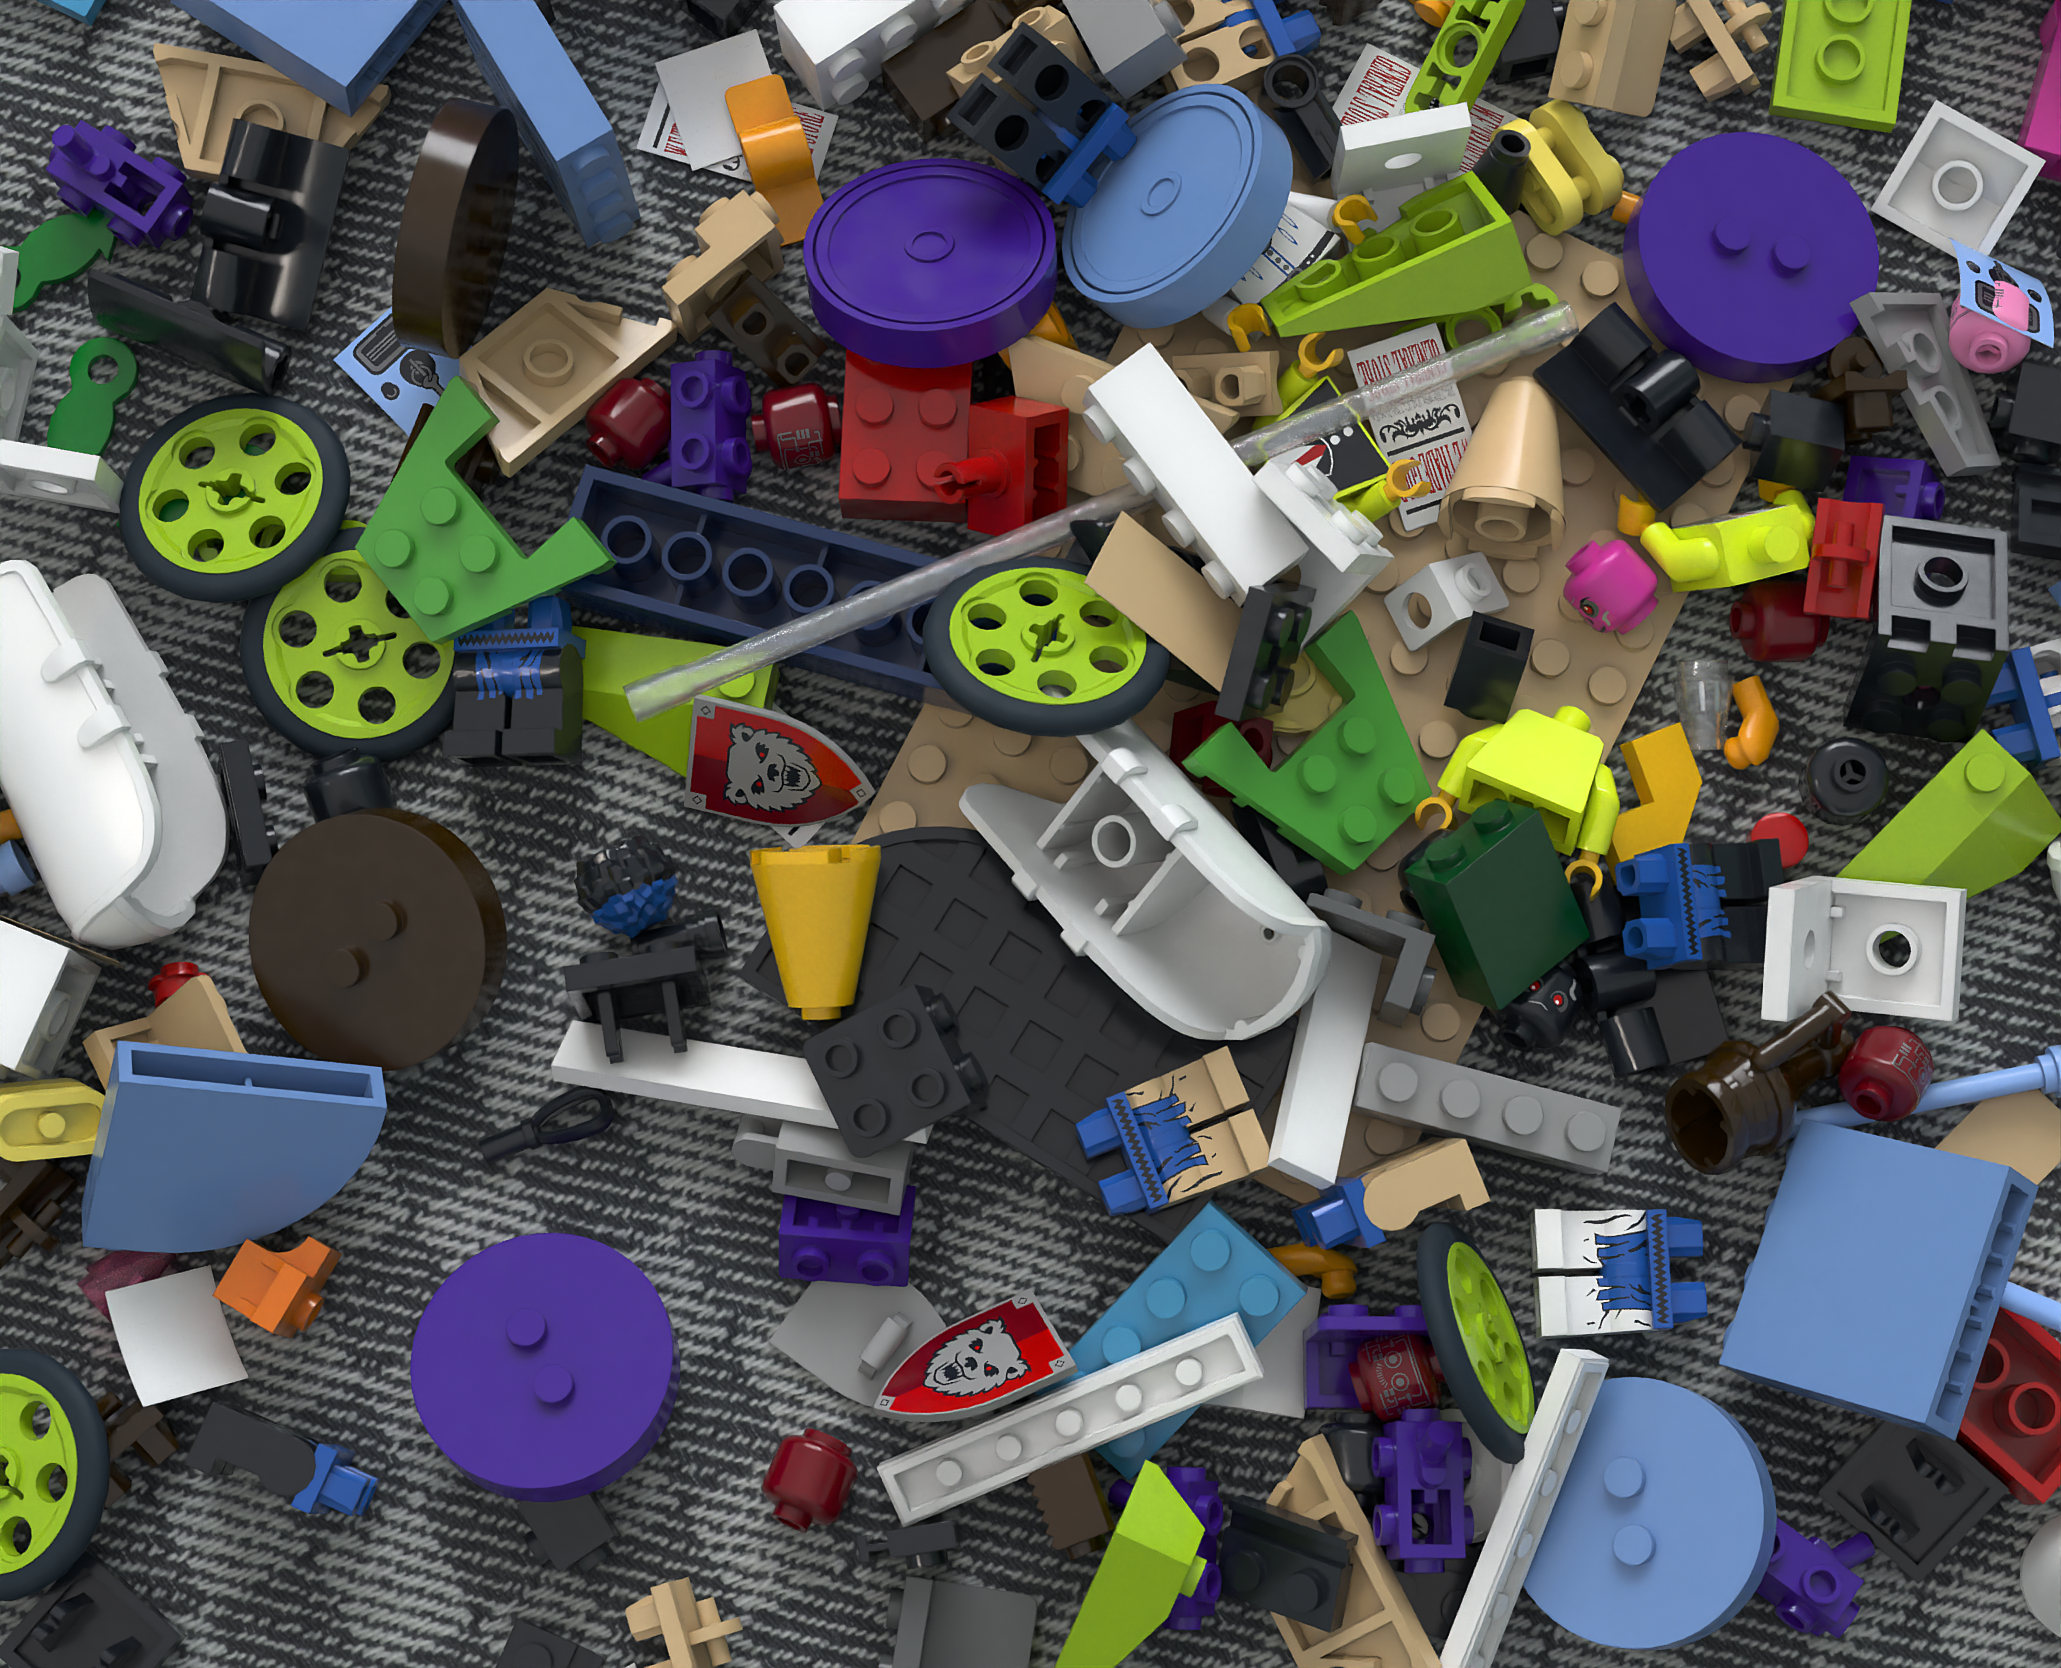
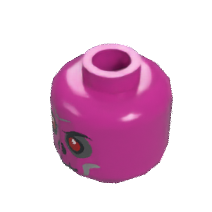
M1591 540L1581 547L1565 565L1572 574L1566 580L1563 596L1597 632L1609 633L1617 630L1621 635H1624L1640 624L1658 604L1659 600L1654 596L1658 586L1656 573L1625 541L1613 540L1600 547L1594 540Z

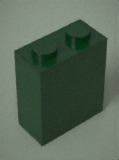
M1498 798L1478 807L1472 813L1471 819L1451 835L1431 844L1426 849L1424 856L1404 871L1431 934L1436 935L1434 942L1457 995L1498 1011L1503 1009L1590 937L1539 810Z

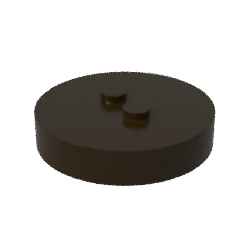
M454 97L441 108L425 138L404 205L393 271V326L398 342L405 348L458 359L470 348L483 324L504 261L517 191L519 136L515 117L509 109Z
M394 808L362 809L325 819L307 827L286 842L274 855L257 885L252 901L248 930L249 950L255 978L262 996L284 1029L303 1047L328 1062L382 1067V1072L407 1068L439 1055L459 1044L479 1026L491 1009L502 984L507 959V929L502 904L492 879L474 852L453 832L425 816L410 811Z

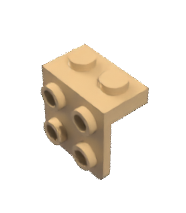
M1569 0L1548 97L1639 117L1648 116L1652 112L1676 11V0Z
M207 975L191 978L147 1017L94 1031L82 1042L105 1092L117 1040L249 1054L245 1050L229 1017L224 999L218 993L212 979Z

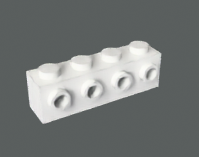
M1150 342L1087 388L1082 401L1087 410L1082 413V416L1088 428L1104 445L1112 441L1126 460L1122 464V469L1128 480L1141 495L1146 496L1150 492L1166 512L1162 516L1166 529L1180 546L1185 548L1189 544L1192 545L1206 564L1201 568L1203 576L1219 597L1226 599L1231 596L1238 607H1241L1245 604L1249 586L1271 584L1301 562L1310 550L1278 507L1251 480L1253 477L1251 472Z

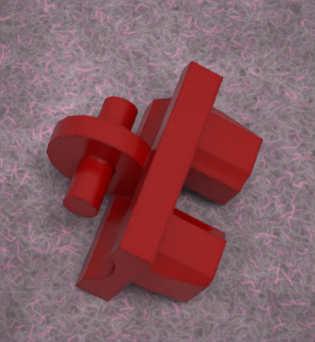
M1818 498L1803 608L1805 615L1870 621L1885 515L1884 504Z

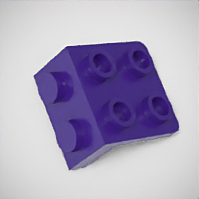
M1355 1304L1328 1306V1313L1319 1314V1317L1303 1330L1304 1410H1362L1353 1386L1348 1363L1357 1360V1348L1361 1342L1369 1338L1394 1335H1420L1424 1337L1427 1344L1432 1343L1422 1305L1394 1307V1313L1386 1314L1385 1317L1368 1316V1306Z

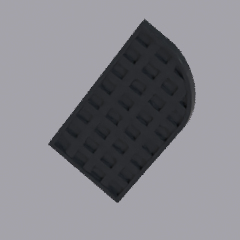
M946 826L915 827L891 831L857 843L881 846V863L854 1004L841 1006V1018L807 1020L808 1022L825 1031L913 984L932 988L935 995L942 992L949 1000L958 1018L959 1028L953 1030V1033L963 1054L969 1051L974 1054L988 1082V1086L981 1089L988 1105L962 1117L1102 1204L1104 1202L1097 1183L1127 1171V1165L1119 1147L1087 1160L1074 1128L1077 1123L1089 1115L1103 1109L1106 1098L1165 1075L1201 1059L1208 1053L1227 1046L1250 1101L1244 1109L1192 1129L1189 1132L1190 1134L1196 1133L1252 1108L1259 1122L1287 1076L1299 1021L1298 1016L1293 1014L1280 1026L1247 1040H1206L1184 1035L1146 1011L1120 988L1088 955L1076 956L1060 938V934L1064 930L1063 927L1039 899L1028 901L1012 883V877L1015 875L1014 871L979 831ZM767 929L739 972L738 977L802 1017L801 1008L788 1007ZM1216 1190L1166 1207L1148 1216L1144 1208L1133 1213L1122 1214V1216L1169 1244L1202 1207L1212 1199Z

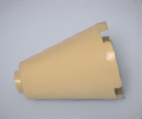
M1518 376L1495 387L1440 502L1437 523L1442 533L1450 540L1453 530L1468 538L1466 549L1474 553L1482 552L1485 556L1499 559L1528 560L1538 558L1539 548L1552 543V552L1560 548L1564 538L1566 520L1556 401L1535 378Z

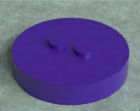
M1733 132L1707 137L1689 145L1673 156L1660 169L1635 204L1629 217L1623 242V265L1628 290L1636 309L1650 331L1665 347L1683 355L1693 367L1713 376L1735 382L1770 383L1796 377L1821 364L1828 358L1831 350L1846 339L1860 324L1849 303L1869 292H1875L1879 274V251L1873 224L1860 197L1850 183L1826 160L1809 149L1784 138L1754 132Z
M947 158L917 159L887 165L865 173L838 189L820 206L811 219L804 238L803 257L809 302L817 321L836 342L848 350L870 360L888 365L908 368H940L965 364L993 355L1014 344L1029 333L1046 314L1056 293L1058 282L1056 236L1054 223L1046 205L1030 187L1016 177L1000 169L973 161Z
M536 1233L505 1240L488 1247L458 1267L444 1281L427 1305L414 1337L410 1363L411 1389L418 1414L428 1434L448 1461L461 1474L480 1487L503 1497L519 1501L557 1502L584 1496L606 1487L635 1467L654 1446L668 1423L678 1395L680 1382L679 1345L675 1329L660 1296L645 1274L631 1260L613 1248L586 1237L564 1233Z

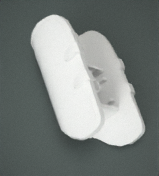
M27 560L3 562L0 564V787L57 912L72 931L71 936L81 944L116 950L149 943L161 937L174 934L195 914L196 899L218 876L226 861L229 850V814L220 784L201 744L205 736L194 715L184 713L165 679L170 672L159 653L148 649L109 581L96 574H83L53 589L54 592L52 593L38 568Z
M1046 685L1042 689L1045 695L1055 698L1068 697L1072 694L1070 690L1060 685ZM1131 718L1120 725L1094 734L1075 736L1099 763L1067 803L1058 804L1004 785L986 784L985 782L970 786L964 791L959 800V807L962 813L1014 871L1015 875L1012 877L1014 886L1028 901L1039 899L1063 927L1064 930L1060 934V938L1076 956L1088 955L1140 1006L1164 1024L1184 1035L1206 1040H1247L1278 1027L1309 1000L1328 970L1332 956L1331 944L1333 936L1326 922L1316 917L1257 851Z

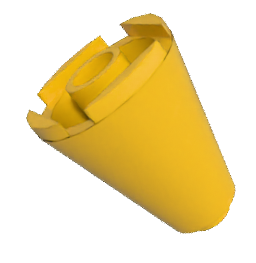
M809 845L801 846V848H792L789 851H782V847L750 850V866L788 1007L801 1008L802 1019L841 1018V1006L854 1004L881 863V846Z

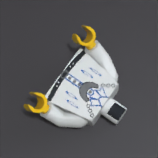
M1290 191L1282 218L1264 251L1248 272L1228 292L1202 310L1204 318L1228 335H1231L1240 352L1251 350L1247 339L1248 334L1255 341L1264 333L1267 337L1272 335L1270 329L1272 323L1264 312L1260 299L1317 261L1325 259L1337 260L1341 238L1335 233L1343 232L1350 243L1353 245L1361 244L1365 236L1357 223L1365 219L1377 222L1379 219L1367 198L1362 195L1353 194L1343 198L1341 201Z

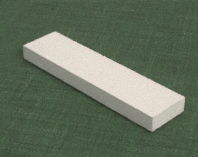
M1332 930V956L1328 970L1309 1000L1301 1007L1267 1165L1321 1190L1335 1184L1382 955Z

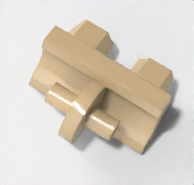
M1687 0L1676 8L1669 39L1679 55L1708 36L1718 53L1689 71L1708 102L1728 95L1739 87L1745 95H1748L1762 86L1736 42L1744 39L1753 54H1757L1768 47L1769 42L1760 29L1772 17V12L1765 2L1756 3L1747 8L1743 0H1723L1722 4L1731 17L1725 24L1709 0Z
M1279 350L1172 356V371L1190 394L1240 412L1239 417L1283 414L1282 401L1278 394L1276 383L1277 369L1280 362Z
M689 1577L651 1587L652 1595L646 1596L625 1610L631 1634L636 1642L660 1634L664 1635L670 1660L644 1668H715V1666L731 1662L732 1658L725 1635L743 1630L740 1617L721 1622L714 1597L696 1602Z

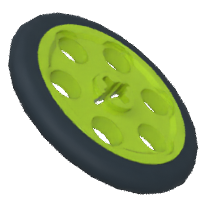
M251 392L223 395L193 405L168 420L145 442L129 467L121 491L119 525L125 549L138 570L158 587L186 599L211 603L246 601L274 592L303 575L326 552L341 528L350 499L351 474L344 446L331 426L311 409L280 396L269 395L267 397L263 394ZM271 433L276 436L274 445L266 453L258 456L245 453L246 445L256 435ZM205 446L215 449L213 459L206 466L199 469L185 467L186 458L193 450ZM296 472L311 474V481L302 492L295 495H286L280 492L283 481L289 475ZM241 488L244 490L247 497H234L228 505L222 499L226 495L236 496ZM174 499L189 501L188 509L180 519L173 522L159 520V512L169 501ZM270 525L285 527L284 537L277 545L270 548L255 546L256 536L263 528ZM211 538H218L224 541L222 551L213 560L207 562L194 560L195 549L203 541Z
M366 527L340 529L326 552L303 575L274 592L249 600L243 615L239 644L243 678L256 708L278 734L300 750L324 758L352 747H358L361 755H373L381 762L394 761L422 749L443 733L453 722L456 697L453 669L458 652L453 650L454 639L442 645L433 643L412 617L399 618L389 611L387 599L390 590L355 548ZM339 568L352 569L361 578L362 587L360 593L349 602L339 603L333 601L326 593L327 578L333 571ZM295 613L310 615L315 620L317 626L313 641L301 648L287 645L281 636V626L284 620ZM362 629L367 638L377 637L379 640L387 636L397 635L394 639L379 641L377 646L370 648V659L365 662H359L353 653L343 654V652H339L336 655L325 657L326 653L343 650V646L352 643L353 637L351 632ZM418 644H429L435 647L441 657L437 672L425 679L409 675L404 666V659L408 650ZM309 674H324L333 682V697L323 707L309 708L299 700V684ZM373 689L389 691L394 696L396 702L393 716L381 724L367 722L360 713L362 697Z
M1028 556L1001 559L976 567L948 585L931 605L923 624V650L934 678L947 695L976 717L1000 728L1032 736L1063 738L1087 735L1124 723L1142 711L1163 687L1170 667V651L1084 583L1092 568L1091 565L1063 558ZM1030 594H1040L1050 598L1053 603L1046 606H1034L1025 602L1022 597ZM1090 615H1100L1108 618L1114 624L1107 627H1095L1084 622L1082 618ZM986 617L998 621L1002 626L995 630H984L972 625L970 621ZM1057 629L1056 641L1051 642L1052 635ZM1037 649H1042L1041 656L1036 662ZM1100 660L1113 661L1121 665L1124 670L1117 673L1101 672L1094 668L1092 663ZM986 663H998L1010 669L1011 672L1002 676H992L985 674L978 667ZM1051 684L1060 685L1070 690L1072 694L1068 697L1055 698L1045 695L1040 688Z
M1432 1222L1419 1237L1416 1252L1417 1280L1425 1322L1439 1366L1460 1411L1480 1442L1495 1458L1508 1464H1518L1524 1458V1442L1538 1409V1399L1531 1365L1517 1321L1492 1268L1474 1242L1462 1229L1453 1223Z
M0 1349V1601H14L36 1594L67 1573L89 1545L101 1521L109 1491L110 1453L107 1433L94 1398L73 1372L53 1357L30 1349ZM44 1403L50 1410L51 1424L47 1434L39 1439L33 1431L32 1421L36 1409ZM1 1462L9 1463L5 1471L2 1469L4 1465ZM61 1465L67 1475V1489L62 1498L55 1501L49 1491V1479L53 1470ZM7 1478L11 1486H3ZM24 1518L30 1525L32 1538L28 1549L21 1555L14 1546L13 1534L18 1522Z

